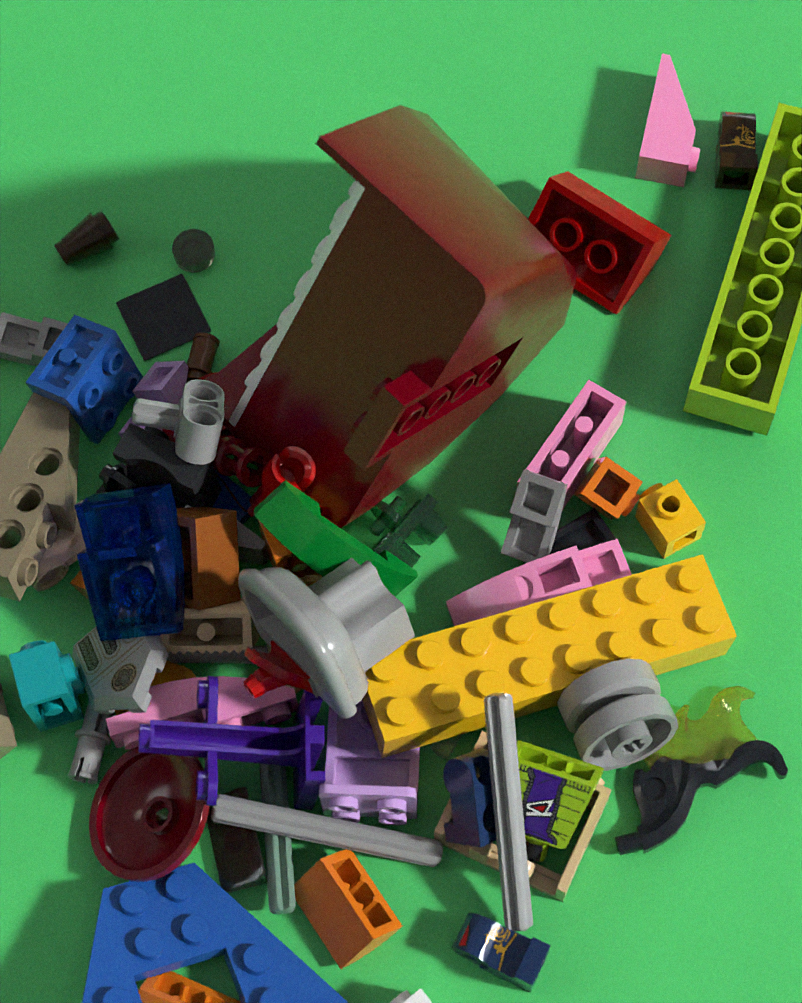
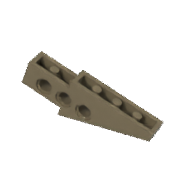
M34 392L0 453V596L19 602L27 586H31L34 583L38 574V565L46 549L51 548L56 540L57 528L74 532L76 526L80 426L65 405Z

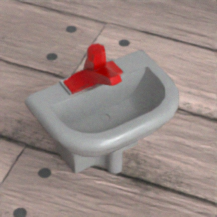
M351 558L309 588L292 572L280 567L264 568L260 571L246 568L239 574L238 586L260 637L271 647L269 653L261 652L248 646L244 652V655L250 662L260 667V669L243 681L245 690L254 699L271 690L290 685L306 690L316 698L320 696L341 718H350L356 714V704L363 699L368 690V680L365 672L415 636L404 604L387 590L376 568L368 560L359 565Z

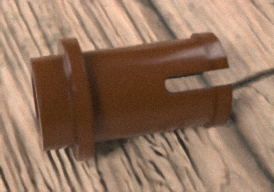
M199 332L193 336V344L187 361L188 374L186 383L213 373L211 370L216 351L220 345L219 339L214 335Z

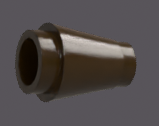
M101 210L95 215H92L90 212L54 246L63 261L69 266L74 262L76 263L112 249L111 244L119 240V237Z

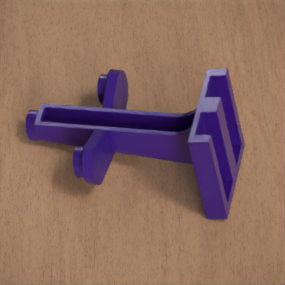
M208 676L207 680H198L197 709H205V723L150 720L149 724H140L138 752L205 758V771H197L196 800H205V805L216 806L217 760L293 767L294 810H313L319 796V785L325 783V771H313L325 744L324 725H313L323 699L320 696L316 698L312 693L304 690L293 719V727L272 728L217 724L218 677Z

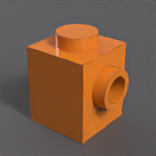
M606 456L596 460L574 495L608 519H618L620 515L626 517L634 508L640 498V495L636 492L643 482Z

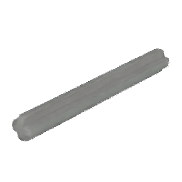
M492 693L484 698L504 926L512 931H525L532 926L533 917L513 698L509 693Z
M223 794L217 795L216 806H212L211 819L214 822L429 867H436L440 864L443 853V843L440 840Z

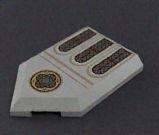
M128 599L126 628H121V605L117 608L116 629H110L111 613L73 645V659L79 669V674L92 707L98 714H111L115 710L146 713L152 698L148 691L155 673H162L167 661L168 652L156 626L152 625L153 620L149 611L147 625L142 626L143 600L138 599L137 625L135 627H131L132 599Z

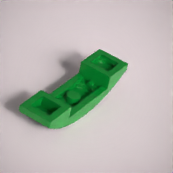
M286 480L254 508V515L268 531L295 556L323 577L351 558L359 565L368 560L376 568L384 586L395 597L418 577L415 569L386 549L377 554L323 517L320 512L319 503Z

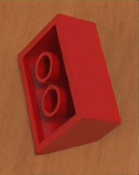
M569 171L548 178L528 218L574 267L577 275L574 289L615 315L622 310L652 272L671 237V234Z

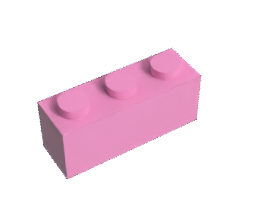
M590 380L584 385L526 468L532 472L568 484L563 509L623 421L626 401Z

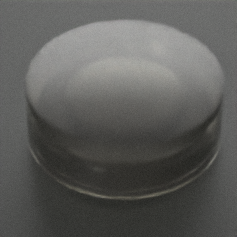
M199 229L185 230L173 242L172 252L175 262L184 271L200 272L207 269L214 261L215 248L213 240L205 231Z

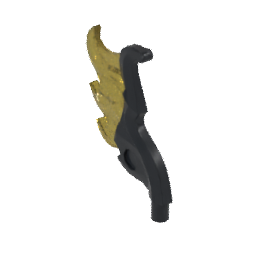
M741 686L727 687L718 692L712 699L707 712L702 718L697 720L687 718L690 707L688 704L682 706L677 711L675 716L678 722V729L673 738L661 749L643 759L650 771L644 772L642 769H637L634 772L633 794L641 814V825L636 827V832L615 837L620 856L642 850L645 854L674 837L686 822L695 794L701 787L710 786L717 789L750 765L758 762L769 764L778 779L786 778L788 768L779 750L769 742L758 740L741 718V702L746 699H753L755 692Z

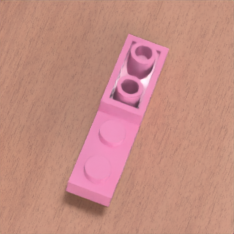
M618 539L580 551L576 545L490 578L447 600L446 607L453 626H457L632 574Z
M217 676V724L251 726L265 722L266 725H274L288 720L292 716L291 713L297 711L298 702L293 688L282 686L254 699L244 688L243 681L246 678ZM207 677L176 680L150 686L148 693L152 695L151 705L148 706L146 713H131L129 711L106 718L110 737L116 747L121 748L125 746V749L128 750L137 747L139 725L149 724L150 720L204 722L205 709H197L198 680H207Z

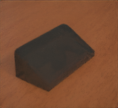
M246 786L223 794L250 800ZM209 806L207 824L221 887L227 893L266 884L267 872L258 831L214 822L211 819L212 806Z

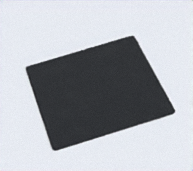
M179 274L116 302L143 360H148L193 340V336L196 333L211 332L183 274Z

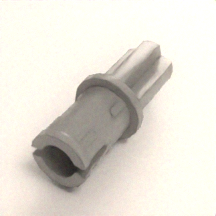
M90 699L82 729L75 732L78 743L71 769L68 772V778L81 783H86V779H88L89 784H97L105 746L110 745L112 741L108 736L109 730L106 718L113 717L114 713L98 714L94 711Z

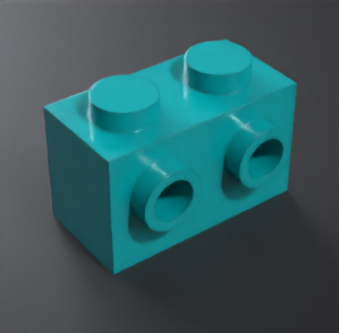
M39 640L27 643L20 648L19 652L9 655L22 707L40 732L84 718L78 695L86 693L85 687L79 674V669L74 666L70 653L62 655L55 641L47 643V641Z

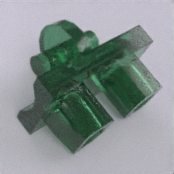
M428 493L422 500L418 499L403 517L399 513L407 503L401 497L396 496L389 505L383 501L377 503L370 509L377 519L368 529L377 537L386 527L390 531L373 551L380 554L386 549L404 563L413 567L421 556L404 540L413 531L429 546L448 527L439 514L433 510L438 502Z

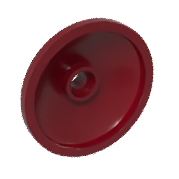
M137 746L123 754L109 768L96 790L89 817L91 845L97 859L107 871L128 881L147 882L170 873L190 855L203 833L209 813V806L205 805V800H196L197 771H205L196 757L139 753Z

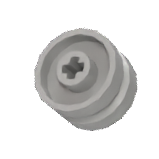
M623 659L606 663L583 674L561 693L557 702L558 709L567 730L575 734L573 740L581 761L603 767L604 771L622 768L645 759L661 749L673 738L678 729L677 718L668 700L660 695V683L649 663L642 659Z

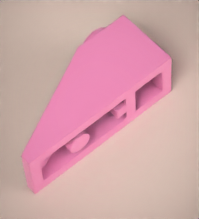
M662 53L639 154L636 178L684 187L687 171L696 173L701 148L693 147L696 129L671 56Z

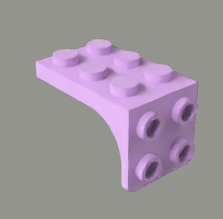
M361 700L356 704V714L346 719L341 718L329 706L325 783L319 785V798L323 814L355 823L360 821V817L379 818V823L386 825H404L407 823V819H417L420 747L381 758L363 701Z

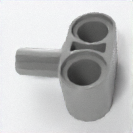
M190 380L185 384L182 398H180L178 404L142 398L136 399L132 411V422L134 424L173 430L176 454L188 463L204 465L214 461L224 421V391L219 385L207 380Z

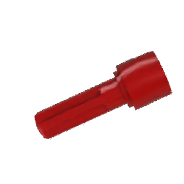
M288 446L280 454L276 453L263 469L261 474L262 485L249 499L251 506L247 510L248 514L254 517V508L285 480L304 492L313 482L316 474V465L313 458L305 450L295 446Z

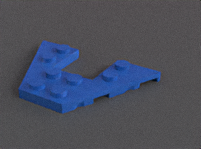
M195 863L177 867L165 876L152 881H128L103 889L82 1003H142L135 982L221 955L225 958L241 1003L348 1002Z

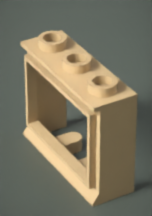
M481 732L473 750L481 748L488 750L486 732ZM600 779L586 807L590 810V813L562 875L527 860L530 887L562 902L564 901L610 797L611 789L604 786L605 781L603 779ZM449 799L434 830V839L440 840L443 846L499 872L497 845L490 843L479 848L446 842L444 823L453 820L451 800Z

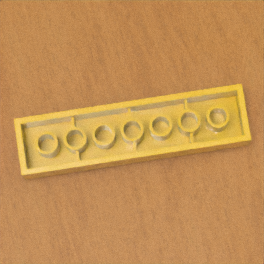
M703 554L410 639L365 672L368 680V690L362 701L381 758H385L486 727L484 698L489 694L502 692L511 694L514 718L557 706L561 693L574 680L606 663L623 659H642L651 665L657 676L725 655L737 635Z

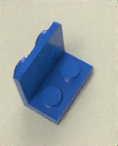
M74 315L30 375L26 384L32 392L65 405L89 441L99 444L105 434L113 428L118 415L127 402L135 396L133 390L142 380L143 376L115 330Z

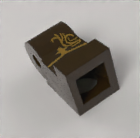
M721 112L718 128V145H716L715 188L751 190L758 170L755 113ZM725 171L745 172V174L738 178H732L727 176Z

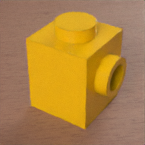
M677 479L665 486L662 483H657L640 495L635 517L663 559L701 538L706 521Z

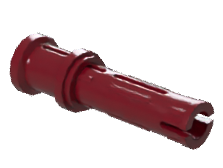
M162 429L169 436V440L175 443L174 431ZM220 437L212 465L219 474L224 476L234 475L243 485L254 488L262 484L261 474L266 464L270 461L271 456L263 448L247 447L245 442L238 437ZM226 454L234 455V459L226 457ZM248 462L256 465L258 469L254 470L247 467Z

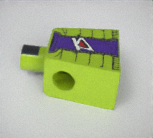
M518 740L517 753L527 860L541 862L546 859L549 845L559 849L567 847L602 777L604 768Z

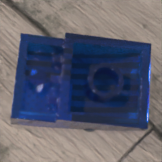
M171 484L93 494L76 503L74 507L86 549L76 555L100 641L181 632L183 630L185 609L184 561L180 528Z

